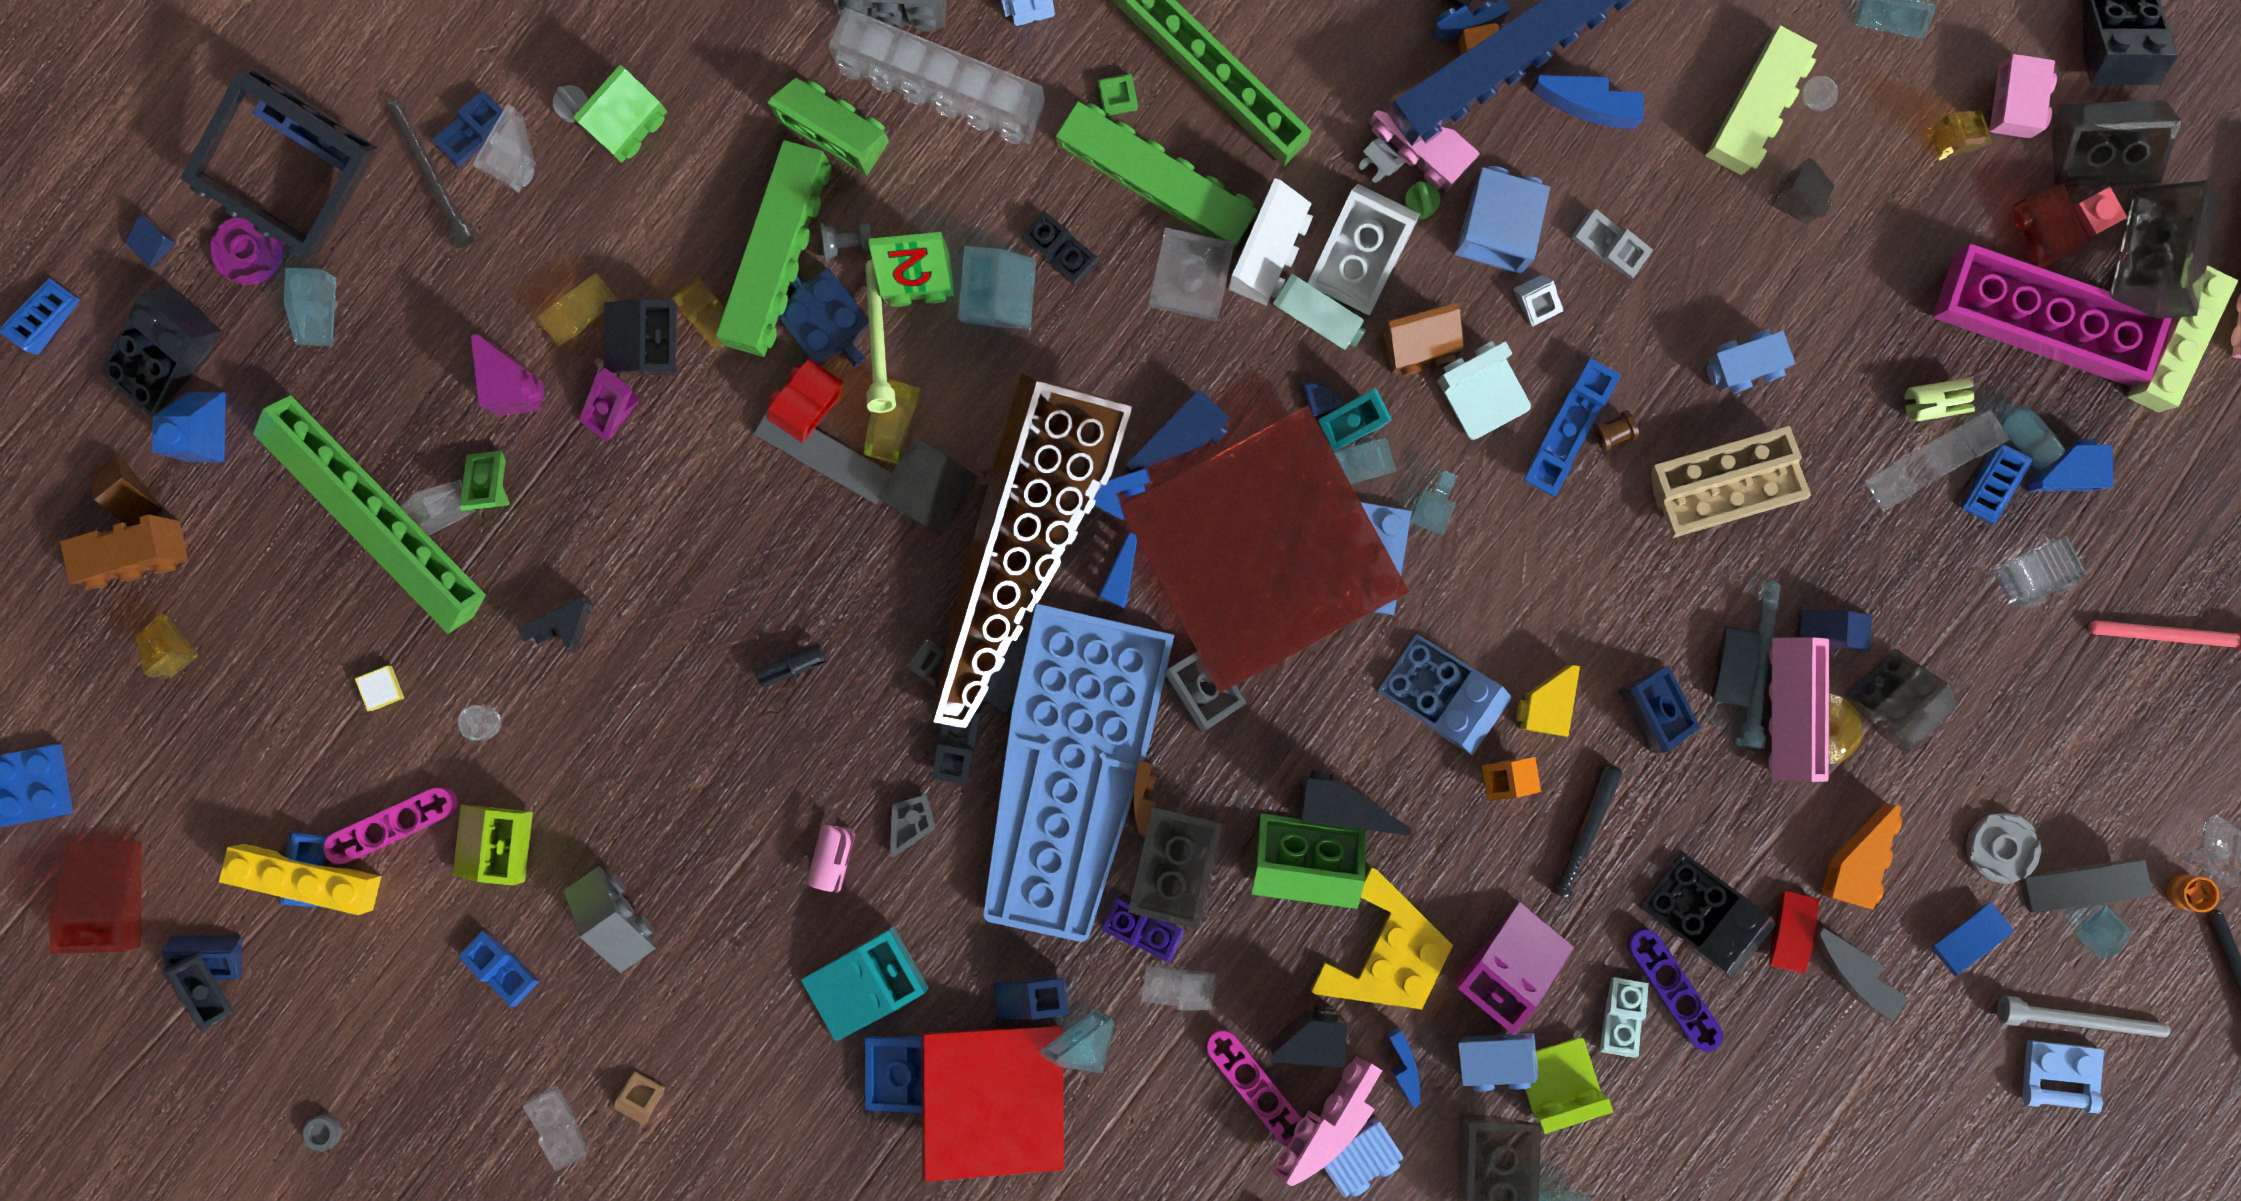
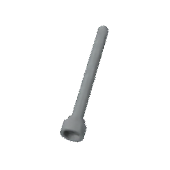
M2003 995L1999 999L1997 1006L1998 1020L2001 1024L2018 1026L2021 1023H2026L2027 1020L2155 1037H2167L2171 1032L2170 1027L2165 1023L2028 1006L2027 1002L2013 996Z

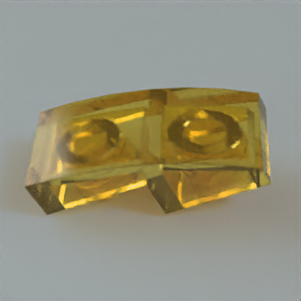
M596 273L540 314L537 320L555 343L561 346L586 329L589 323L604 314V302L619 300Z

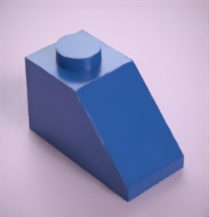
M2098 439L2075 440V446L2061 449L2028 484V492L2099 491L2114 487L2112 445H2098Z

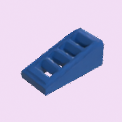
M49 278L4 323L0 333L26 352L39 355L80 299ZM51 294H54L63 302L58 306L48 298ZM43 305L52 311L49 316L40 311ZM34 317L42 322L39 327L31 322ZM25 329L32 333L29 337L22 334Z
M2004 444L1992 446L1961 509L1990 524H1995L2027 472L2032 458ZM2002 460L2012 465V468L2010 469L1999 462ZM1993 472L2006 477L2005 482L1993 477ZM1986 484L1999 490L1998 496L1985 490ZM1978 497H1981L1993 503V506L1990 509L1976 502Z
M1131 532L1127 534L1099 593L1101 599L1123 609L1127 604L1137 544V535Z

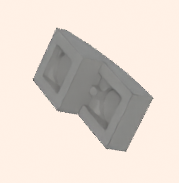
M1596 208L1589 210L1570 237L1589 253L1630 279L1635 277L1653 251L1652 248L1629 229L1621 230Z

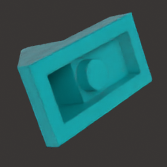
M1375 388L1318 421L1333 451H1336L1369 433L1383 428L1392 419Z

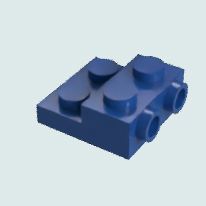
M910 1035L904 1038L870 1036L865 1038V1110L922 1114L921 1036Z

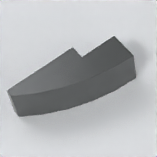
M2128 858L2098 865L2086 864L2031 875L2023 879L2029 911L2032 913L2085 907L2153 895L2146 860L2138 858Z
M1816 926L1814 943L1837 979L1863 1005L1880 1017L1894 1022L1908 997L1878 979L1885 966L1825 928Z

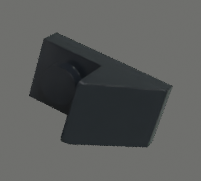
M581 597L518 628L519 634L524 642L533 643L536 641L537 645H541L556 638L555 632L558 631L566 649L570 652H577L593 604L590 599Z

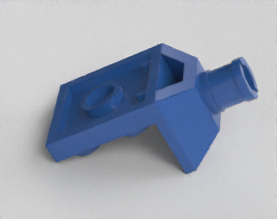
M62 744L0 755V828L73 814Z

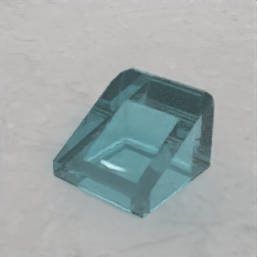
M2105 905L2079 930L2077 937L2099 959H2105L2120 954L2132 929L2108 905Z

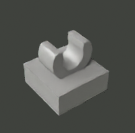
M1380 137L1372 141L1363 151L1368 157L1360 162L1359 168L1363 170L1370 163H1374L1378 168V173L1373 177L1372 181L1376 183L1386 175L1389 176L1396 172L1405 161Z

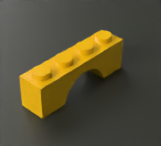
M240 844L227 847L219 882L360 915L373 911L381 876L350 868H334L303 863L280 855L278 851Z

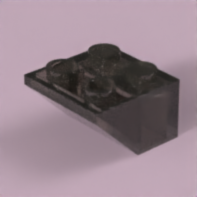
M1896 648L1845 695L1849 703L1880 736L1905 754H1908L1958 707L1950 685Z

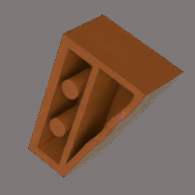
M145 515L139 517L141 524L127 527L126 523H119L113 525V530L102 533L93 531L61 541L68 582L84 585V589H96L107 586V580L118 578L121 582L142 578L141 572L153 570L154 574L176 570V564L188 562L180 521Z

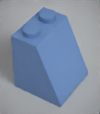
M1489 166L1488 169L1482 167L1476 177L1454 255L1522 274L1532 263L1536 255L1550 187L1542 185V181L1536 177L1522 176V178L1508 175L1509 172L1501 167Z

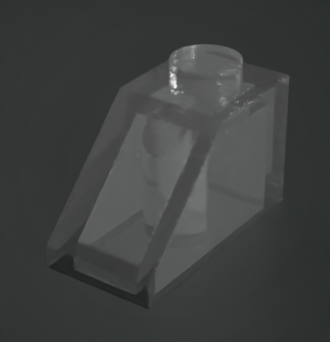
M507 104L472 165L488 177L519 193L521 188L527 186L534 175L533 167L536 162L523 116L514 107Z

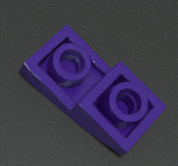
M1119 898L1116 899L1102 931L1131 946H1137L1166 962H1171L1185 932L1184 929Z

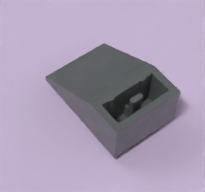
M833 0L841 21H846V24L850 26L864 27L867 23H876L887 29H900L901 25L915 26L917 30L926 32L935 31L936 27L945 28L947 0Z

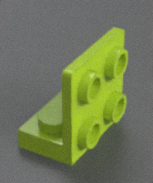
M1582 1037L1536 1050L1539 1076L1536 1083H1530L1531 1087L1525 1089L1536 1126L1544 1134L1613 1113L1609 1098L1600 1090L1585 1040Z

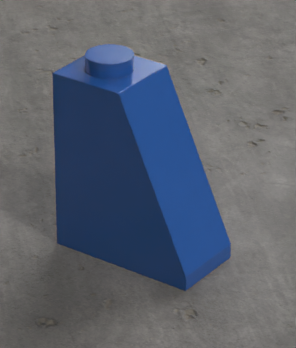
M188 392L155 414L152 426V453L186 462H225L226 393Z

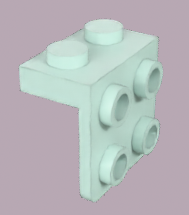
M1493 341L1474 351L1477 357L1466 363L1463 358H1460L1444 367L1446 373L1437 381L1467 437L1471 440L1478 439L1530 410L1531 404L1506 360L1513 354L1506 341L1498 346Z

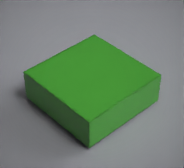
M1131 73L1097 80L1102 108L1106 113L1105 117L1138 110Z

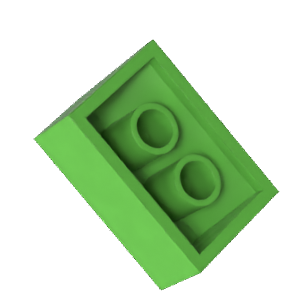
M795 78L771 97L768 104L779 123L865 176H868L889 142L886 133L883 131L885 127L880 122L870 116H867L865 120L854 113L855 108L840 98H837L836 101L824 95L826 91L811 80L804 83Z
M1261 813L1253 866L1252 895L1358 909L1365 882L1366 830L1304 822L1298 818Z

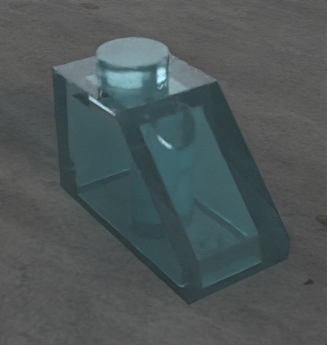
M285 268L283 303L294 342L297 345H333L336 277L322 269Z

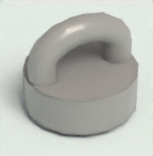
M573 85L559 86L556 88L553 98V108L564 121L572 123L576 122L573 118L589 99L579 87Z

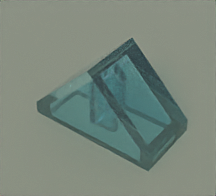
M1095 1009L1042 1049L1040 1053L1045 1059L1059 1067L1103 1073L1115 1023L1111 1017Z

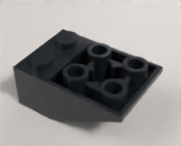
M2082 0L2083 60L2091 85H2161L2178 56L2161 1Z
M170 286L140 293L100 373L153 417L164 408L208 358L222 330Z
M1684 852L1640 906L1649 916L1731 981L1776 926L1772 916Z

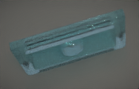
M1860 0L1856 25L1925 39L1937 4L1932 0Z

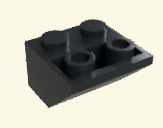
M636 299L604 302L603 369L606 368L613 374L675 376L677 301Z

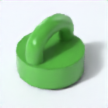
M1422 181L1412 185L1404 199L1405 207L1420 213L1418 219H1426L1432 216L1440 204V194L1437 188L1430 183Z

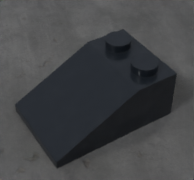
M1311 770L1310 777L1301 776L1296 818L1299 820L1410 836V827L1345 783L1335 780L1336 774Z

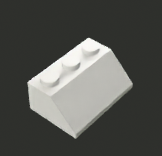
M1274 178L1232 274L1229 290L1266 306L1270 297L1276 299L1285 282V279L1280 278V274L1284 265L1292 266L1299 250L1298 247L1294 246V242L1298 233L1305 236L1313 218L1312 215L1307 214L1311 203L1279 179Z

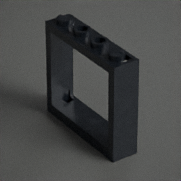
M247 67L237 70L180 179L190 184V189L199 196L212 198L222 204L221 208L229 215L244 218L254 224L253 228L261 235L269 238L274 237L286 244L285 249L298 257L305 256L309 258L320 253L378 147L257 69ZM247 92L350 157L307 236L204 172Z

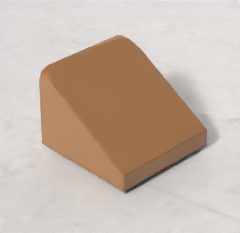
M634 1071L617 1097L614 1108L645 1125L665 1087Z

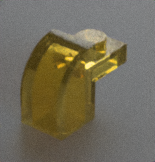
M887 379V383L895 391L896 407L889 412H871L864 455L898 464L908 441L910 420L920 399L921 388Z

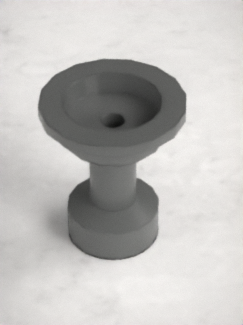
M820 221L825 264L829 263L831 258L837 256L838 248L860 246L862 252L870 251L869 239H872L870 223L859 224L857 232L836 234L834 227L827 226L823 221Z

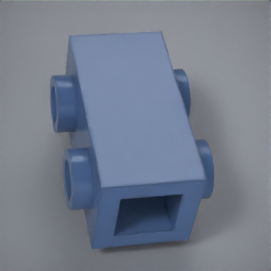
M1766 329L1750 335L1751 342L1738 346L1737 340L1716 347L1718 353L1707 359L1709 363L1707 365V374L1711 383L1717 385L1719 392L1730 388L1732 394L1753 387L1752 380L1764 377L1766 383L1786 376L1784 369L1794 365L1795 361L1784 331L1771 334L1770 329Z

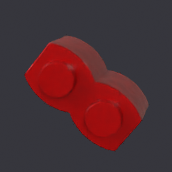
M810 359L802 366L797 364L787 377L786 381L789 384L782 391L776 389L766 403V407L769 408L767 420L801 443L808 438L820 420L836 403L842 394L844 381Z

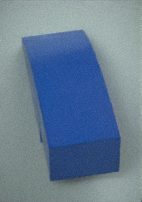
M1538 75L1532 85V93L1548 104L1588 122L1609 127L1636 129L1643 121L1644 92L1609 91V77Z

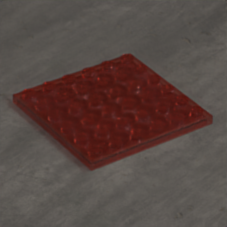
M1308 405L1121 506L1219 693L1230 689L1409 593Z

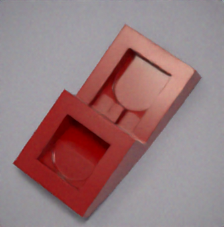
M1788 891L1780 894L1777 928L1772 931L1769 966L1803 974L1807 971L1817 925L1818 898Z

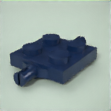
M826 268L816 278L806 283L797 274L796 281L789 284L795 292L787 301L785 312L778 316L812 361L819 366L825 364L833 356L842 353L854 368L861 366L859 362L863 364L866 358L860 353L854 343H856L859 335L869 327V317L830 268Z

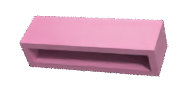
M1772 638V647L1769 652V660L1772 665V682L1769 686V696L1772 700V717L1769 721V732L1772 736V752L1769 756V768L1772 772V780L1828 781L1829 639Z

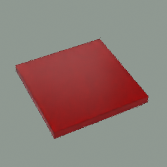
M1046 1025L921 1033L922 1180L924 1182L1064 1170L1063 1026Z

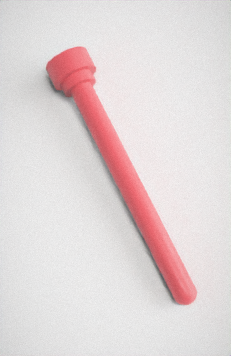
M2097 620L2090 622L2088 625V630L2096 635L2235 647L2236 651H2241V630L2237 631V633Z

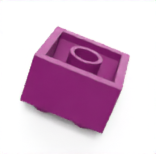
M471 335L479 406L499 416L541 411L540 401H543L545 397L542 381L538 380L534 373L499 346L480 335Z

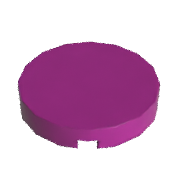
M233 216L223 221L218 227L219 230L215 237L212 236L210 258L215 269L228 280L242 285L259 284L269 279L279 269L283 258V243L274 237L269 238L261 235L253 228L254 224L246 219Z

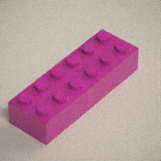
M1969 244L1954 252L1932 318L2132 387L2151 381L2173 314Z

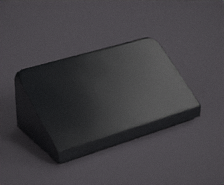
M199 952L163 968L200 1032L235 1013Z

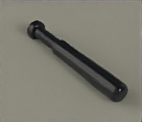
M1605 764L1601 768L1570 846L1567 864H1565L1557 885L1553 884L1551 888L1552 893L1569 900L1571 899L1573 892L1570 890L1578 873L1577 871L1582 860L1587 858L1594 838L1622 778L1623 773L1620 768L1611 764Z

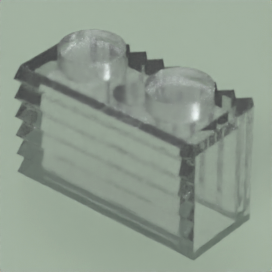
M2067 536L2054 538L1993 569V574L1996 576V580L1999 582L2003 593L2006 594L2009 605L2012 607L2025 606L2027 610L2047 601L2045 595L2055 590L2058 594L2075 588L2079 585L2076 580L2086 575Z

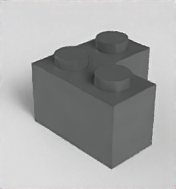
M598 866L565 889L564 893L579 937L617 971L622 973L656 949L651 937L654 929L645 916L641 915L638 917L634 914L633 908L622 894L626 889L619 877L614 873L608 875Z

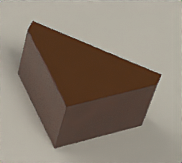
M118 454L89 476L94 500L121 522L126 523V526L141 524L139 517L145 515L154 516L163 509Z

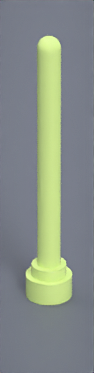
M869 260L865 265L873 383L866 392L867 408L872 412L884 413L896 407L894 389L887 383L882 299L873 260Z

